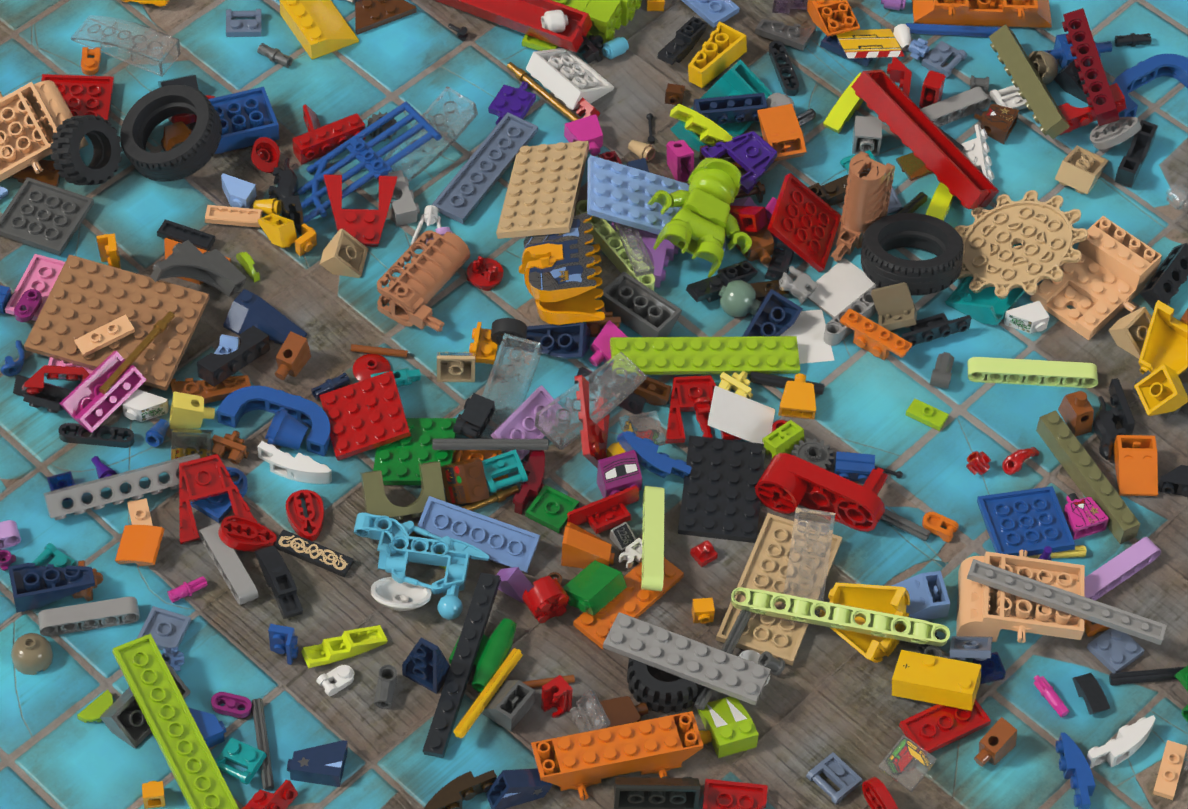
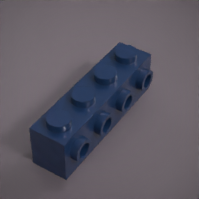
M756 93L694 99L692 110L702 114L716 124L724 125L726 123L759 121L757 110L766 109L768 106L765 94Z

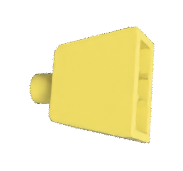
M173 392L169 429H199L203 419H214L215 408L204 407V398L202 396Z

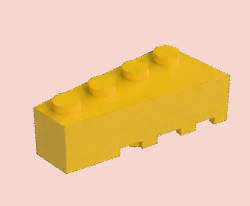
M719 21L715 31L711 32L708 41H705L702 45L701 51L697 52L688 65L689 82L704 88L747 52V36Z

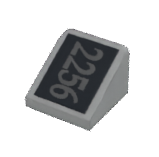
M627 522L620 524L610 531V539L621 552L636 540Z

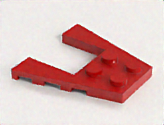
M324 175L323 179L337 232L343 228L364 246L378 247L397 182V176H379L378 210L342 209V175Z
M582 375L574 376V378L579 383L580 390L576 391V397L578 401L581 400V412H578L579 420L583 423V430H580L583 456L598 469V460L607 458L606 449L611 404L604 397L596 398L597 424H595L590 419L589 382Z
M711 375L674 377L666 444L685 443L686 438L681 412L695 411V399L708 397L712 403L714 387L717 385ZM721 431L722 439H742L729 433H726L724 431Z
M218 454L179 463L180 544L200 539L190 504L193 501L228 493L233 514L257 522Z

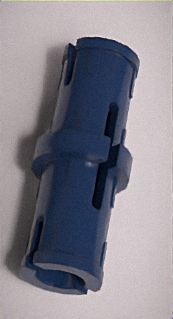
M343 373L333 379L325 380V383L312 388L311 392L313 397L316 396L315 399L318 400L320 395L350 384V379L346 373Z

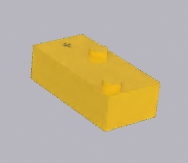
M901 650L892 677V696L972 711L981 682V664Z

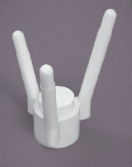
M428 205L425 207L411 245L416 241L424 222L427 223V226L436 222L437 228H441V217L438 216L439 209L436 206Z

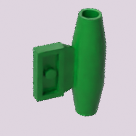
M502 619L489 638L483 634L473 665L476 669L472 687L476 691L482 692L508 656L517 627L513 620ZM458 641L449 657L450 664L452 662Z

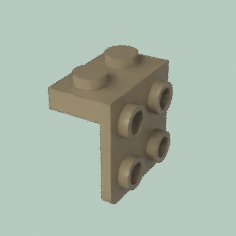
M903 282L871 291V296L879 316L878 324L893 331L894 329L908 328L916 325L917 311L907 283Z

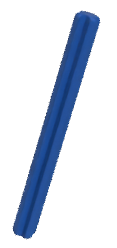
M906 23L907 27L910 28V34L989 37L1001 28Z

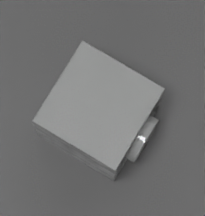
M855 116L852 154L870 150L873 155L879 156L882 140V121L878 117Z

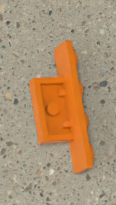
M848 309L840 318V323L855 331L853 343L882 360L888 357L889 351L903 358L912 348V343L852 309Z

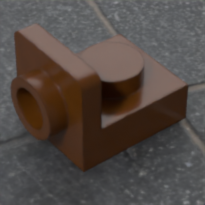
M668 83L665 92V104L682 105L685 86Z

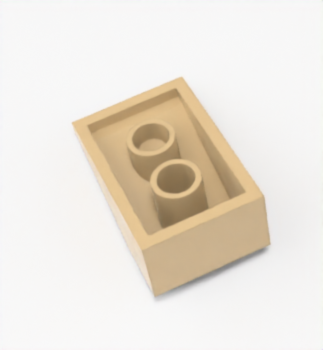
M1076 146L1062 161L1055 180L1059 181L1063 186L1074 188L1078 193L1088 194L1104 171L1109 160L1080 146Z

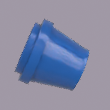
M282 409L281 412H276L265 439L268 440L267 444L298 451L309 427L288 414L287 410Z

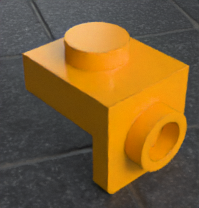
M305 223L301 225L302 236L295 240V252L300 257L317 245L316 231Z

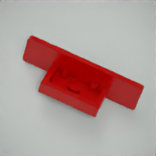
M635 485L567 513L568 522L575 525L588 522L596 534L631 520V514L625 506L639 501V488Z
M285 780L275 793L259 790L242 809H286L298 796V792L290 780Z

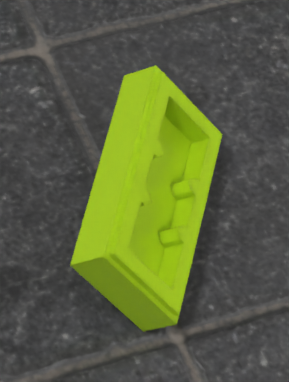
M915 398L905 414L938 431L941 430L949 414Z

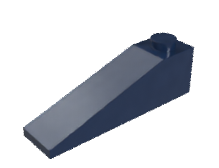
M246 289L233 301L223 324L224 328L237 335L255 326L269 335V340H273L274 343L283 345L290 331L302 337L307 336V333L261 297Z
M771 289L766 294L742 337L780 336L795 323L803 308Z
M585 322L527 326L526 342L517 347L562 359L583 358L590 349L591 331Z
M35 563L8 566L17 613L38 609L95 586L92 567L70 565L54 567V564L35 566Z
M421 637L403 662L402 675L437 694L445 683L450 665L438 646Z

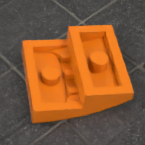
M125 525L115 562L118 564L135 563L138 566L155 565L165 529L150 525Z

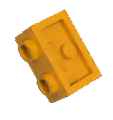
M115 233L96 236L101 262L108 261L109 266L121 269Z
M478 322L477 328H473L472 339H474V343H470L469 353H475V362L495 365L498 344L491 340V329H483L482 322Z

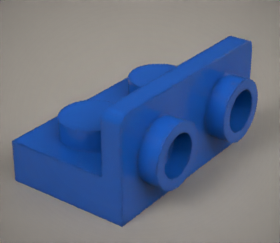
M270 624L268 630L270 650L277 654L285 653L287 655V664L292 665L293 658L297 659L299 647L297 646L298 636H295L294 628Z

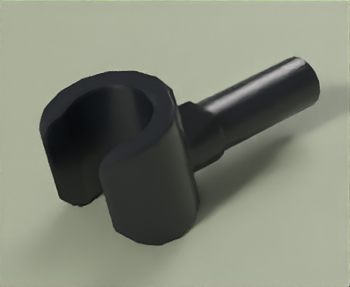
M451 23L448 25L449 28L457 32L458 39L466 40L468 37L466 27L459 28Z

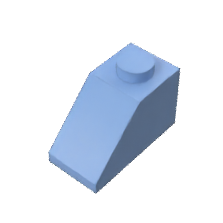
M222 173V189L230 206L249 208L256 198V184Z

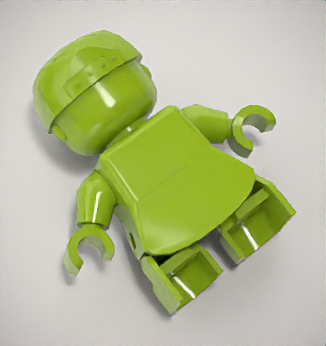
M706 158L695 167L689 176V191L677 190L672 193L664 190L657 191L648 204L653 205L654 202L661 204L663 207L660 211L662 215L669 208H680L677 214L659 233L653 249L656 250L664 239L669 240L672 244L682 249L681 253L684 254L686 251L692 254V259L699 257L711 262L712 265L708 277H711L716 272L723 260L725 234L728 238H731L728 242V250L738 244L741 247V252L745 254L752 246V240L748 234L740 231L736 218L729 213L730 204L734 202L735 196L740 189L741 172L739 169L724 159Z

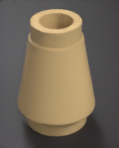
M631 140L628 145V149L640 159L645 158L646 161H650L655 155V149L650 144Z

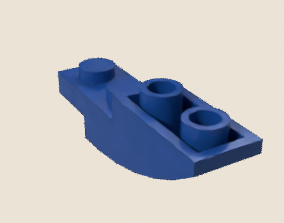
M623 431L617 436V441L626 452L635 450L638 463L650 472L662 478H665L670 473L682 478L690 474L691 466L687 465L683 460L671 459L665 453H657L659 445L654 444L652 440L639 438L630 431Z
M1065 732L1061 733L1059 741H1056L1055 745L1056 752L1060 753L1061 758L1059 759V769L1063 771L1064 779H1070L1071 788L1075 790L1074 806L1078 807V809H1089L1091 805L1089 796L1093 795L1096 786L1092 771L1076 743Z

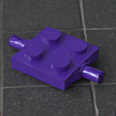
M523 81L519 88L503 85L488 107L489 113L499 117L495 122L496 125L507 112L521 119L525 117L536 100V94L526 91L529 87L527 82Z

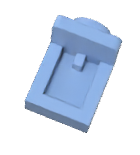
M222 334L219 347L214 354L222 355L236 351L239 348V338Z

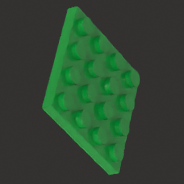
M406 418L411 436L376 448L373 471H382L383 485H421L419 464L439 461L441 466L452 464L454 450H433L432 441L434 438H456L457 433L453 432V428L457 418Z

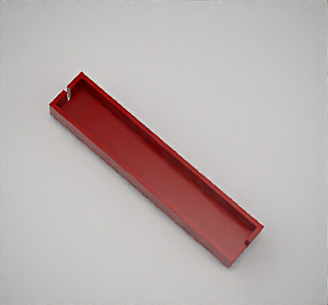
M434 0L577 53L581 46L583 37H586L593 25L588 13L553 0ZM562 10L564 15H567L568 25H566L563 32L555 33L542 28L541 17L544 16L546 11Z
M883 70L863 71L851 86L855 94L867 103L869 109L879 115L878 118L890 127L892 133L902 139V143L913 151L915 157L925 163V167L937 176L938 181L949 188V192L961 201L963 207L967 209L987 207L999 190Z

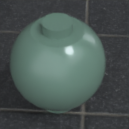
M742 280L731 281L727 286L723 285L718 294L721 296L720 305L722 309L732 317H744L747 313L754 315L761 303L756 300L754 288Z

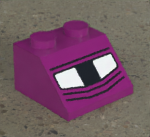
M635 450L598 460L597 485L603 498L635 485L641 491L642 475Z

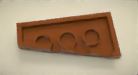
M248 375L230 376L215 387L204 380H194L193 378H185V381L172 379L170 382L172 394L173 392L202 396L204 404L224 400L232 392L251 386Z

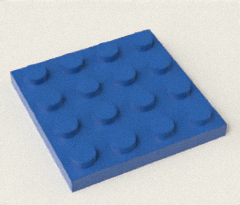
M1053 486L978 496L977 503L996 553L1019 556L1020 550H1023V553L1027 550V556L1042 554L1046 546L1052 548L1051 553L1075 550L1074 539Z

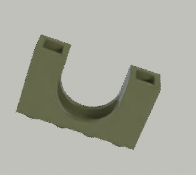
M440 462L419 464L421 492L413 503L406 506H397L388 500L384 491L381 470L360 473L366 513L401 520L404 519L403 515L411 514V517H420L429 496L446 502Z

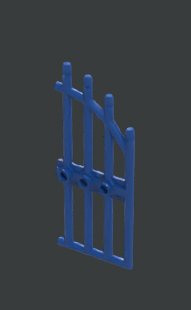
M405 101L314 162L313 165L311 164L307 167L308 173H312L316 169L317 171L314 178L304 184V186H301L297 193L302 195L307 190L312 189V195L305 199L304 202H301L303 210L306 206L314 203L316 208L309 212L308 215L303 216V223L309 222L319 214L323 218L328 214L326 210L331 207L330 200L328 199L323 204L320 200L321 197L327 194L326 186L319 190V183L324 181V175L334 174L355 159L360 163L342 174V183L364 168L369 171V173L342 190L343 199L374 177L378 180L379 176H387L392 171V165L432 138L439 141L442 138L441 134ZM405 110L409 113V115L366 143L363 138ZM414 119L418 122L417 125L377 152L372 149ZM425 129L428 132L388 160L384 161L381 158L421 130ZM345 150L351 153L325 170L328 162Z

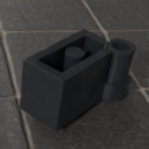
M473 393L472 397L468 398L465 402L463 414L458 415L453 432L471 439H480L496 410L495 402Z

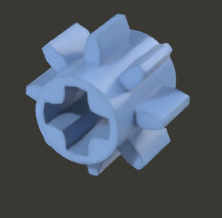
M918 38V41L914 39L908 48V51L911 52L910 56L917 60H920L921 57L925 58L930 51V47L927 46L928 41L922 38Z
M178 647L164 648V653L161 654L164 661H167L174 671H180V666L185 663L184 653L178 651Z

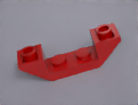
M892 57V63H888L887 74H890L889 78L893 82L899 83V88L909 97L912 72L900 60Z
M44 365L23 384L22 391H27L28 394H38L44 388V377H47L48 380H58V377L66 378L67 381H77L80 378L81 383L90 374L84 367Z

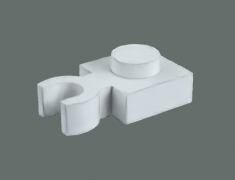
M640 538L628 545L625 552L619 555V563L627 560V569L633 566L634 561L638 563L642 561V539Z

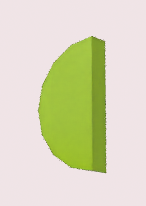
M247 252L238 253L236 255L238 262L254 283L259 281L260 274L252 266L255 264L252 257Z
M107 689L77 715V718L84 723H87V721L101 722L100 716L113 704L112 694Z

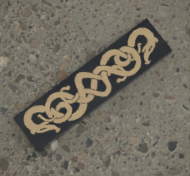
M284 529L274 543L276 549L342 577L346 576L354 563V559Z

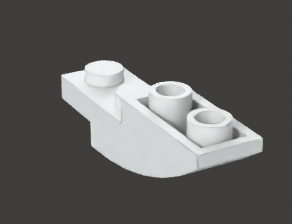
M263 441L258 445V458L270 463V472L304 483L330 484L332 482V472L327 465L320 464L311 457L298 453L294 458L291 454L284 453L274 445Z
M1154 715L1148 718L1143 717L1130 726L1124 725L1119 729L1116 739H1111L1101 747L1095 746L1091 748L1086 757L1090 768L1106 761L1112 768L1133 755L1148 738L1156 719Z

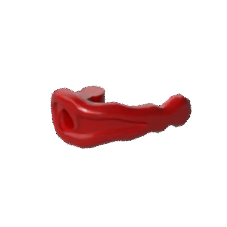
M708 397L697 398L694 401L696 420L700 425L701 431L704 433L702 437L713 438L711 428L708 426L711 401Z
M1035 447L1017 450L1003 461V471L1008 475L1015 474L1022 469L1026 459H1029L1031 456H1039V450Z

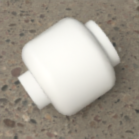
M562 10L546 11L544 16L541 17L542 28L555 33L563 32L566 25H568V17L564 15Z

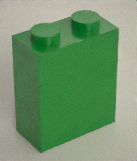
M594 560L563 588L569 596V606H574L582 612H587L594 616L627 588L621 571Z

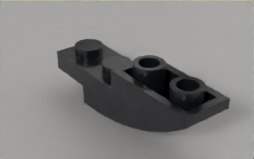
M693 16L676 31L675 38L658 52L657 58L670 65H673L675 62L680 63L697 44L708 23Z
M748 260L719 269L715 276L687 285L686 291L696 302L706 299L710 303L721 298L718 294L723 285L727 286L729 282L735 280L748 282L757 275L758 271Z
M270 546L256 550L255 554L268 587L272 589L283 619L302 614L303 608L297 596V587L276 547Z

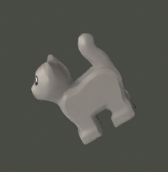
M790 266V273L797 278L793 281L784 272L779 280L780 290L790 291L793 296L799 299V303L802 304L807 299V296L815 291L818 284L808 274L795 269L794 266Z

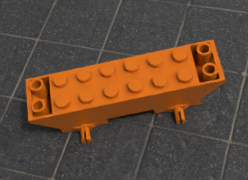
M912 0L914 23L1000 27L1006 24L1008 27L1052 28L1049 0Z
M693 711L531 743L540 779L559 786L560 791L578 790L580 800L588 799L589 796L586 788L590 785L601 783L603 778L638 771L641 772V775L655 773L659 774L660 778L668 776L667 772L669 770L682 767V762L700 751L704 746Z

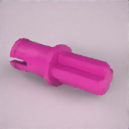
M202 576L189 583L183 582V585L167 591L171 602L174 603L184 597H191L193 592L206 587L208 584L205 577Z

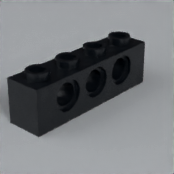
M1187 243L1178 245L1171 250L1141 291V296L1153 310L1158 300L1169 305L1172 296L1178 293L1180 285L1187 280Z

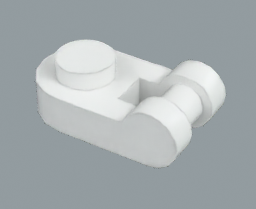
M341 665L327 674L320 675L316 682L320 687L325 688V693L330 697L353 683L354 671L348 665Z

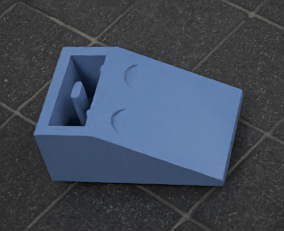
M941 571L921 573L892 585L907 589L910 605H907L906 612L909 613L910 618L929 620L948 617L951 603Z

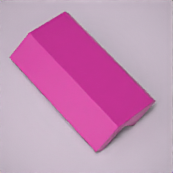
M117 351L109 355L59 403L74 420L90 433L96 430L147 380L135 366L131 365L105 394H102L99 388L125 361Z

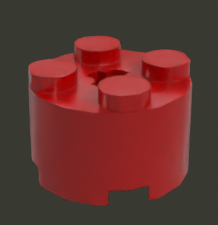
M545 576L534 581V587L529 592L525 590L522 596L524 603L539 623H545L548 619L554 616H561L567 611L566 606L569 602V596L556 577L552 579L551 576Z

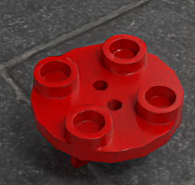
M479 256L467 268V280L473 286L482 288L484 291H490L493 287L500 284L504 276L502 265L491 258Z

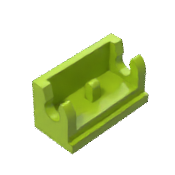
M789 420L762 439L766 455L771 452L773 459L779 453L791 454L795 444L799 445L800 440L805 442L804 429L792 420Z

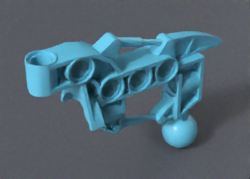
M363 512L357 514L353 533L360 537L380 540L377 551H380L378 569L392 573V578L398 583L406 582L429 588L432 594H446L437 605L439 614L447 620H454L459 617L463 610V604L458 595L459 591L465 588L469 558L488 561L489 556L466 542L450 538L449 536L441 538L431 534L429 531L415 526L412 521L401 524L396 519L389 518L388 516ZM414 531L423 536L431 537L433 539L412 537L409 535ZM413 562L446 566L445 577L429 585L405 576L406 564Z

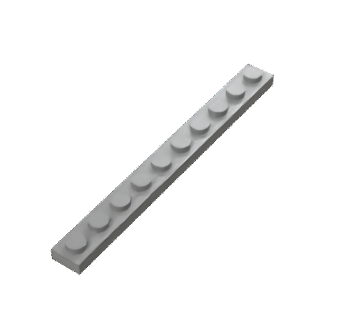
M975 559L972 561L966 578L1161 645L1167 625Z

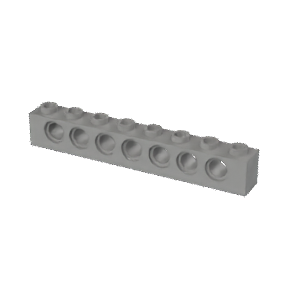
M195 453L43 493L50 518H55V520L66 518V514H83L86 512L85 509L92 507L94 510L102 509L105 507V504L111 502L113 505L125 502L124 499L132 497V500L144 497L143 494L151 492V495L163 492L162 489L168 487L171 490L178 489L179 463L199 459L200 455ZM163 472L168 473L167 481L160 482L159 475ZM147 477L149 484L146 487H140V480ZM129 483L130 489L127 492H121V484ZM106 487L110 488V495L102 497L101 490ZM84 493H91L92 498L89 502H82L81 497ZM65 498L72 499L70 507L65 508L62 506V501Z

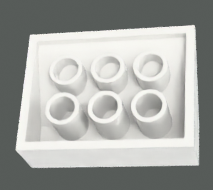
M564 48L535 51L526 67V70L533 78L540 81L543 87L549 89L556 98L561 99L572 110L578 109L580 105L578 102L582 97L591 104L614 89L612 84L574 52Z

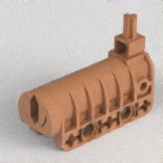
M863 151L855 155L849 165L843 213L840 219L841 224L837 230V246L831 255L836 262L838 260L841 261L845 254L850 255L855 247L857 249L862 248V239L867 228L875 221L887 216L895 166L890 163L884 165L870 159L869 154Z
M431 230L425 231L377 281V291L381 294L377 301L378 311L404 326L410 327L415 325L423 330L427 325L437 332H441L444 322L433 317L432 309L426 306V304L470 258V250L467 244L459 236L451 232H446L442 236ZM416 249L423 250L421 254H416L414 252ZM411 260V264H410V263H407V264L404 266V262H409V261ZM395 272L401 274L399 277L392 276V274Z

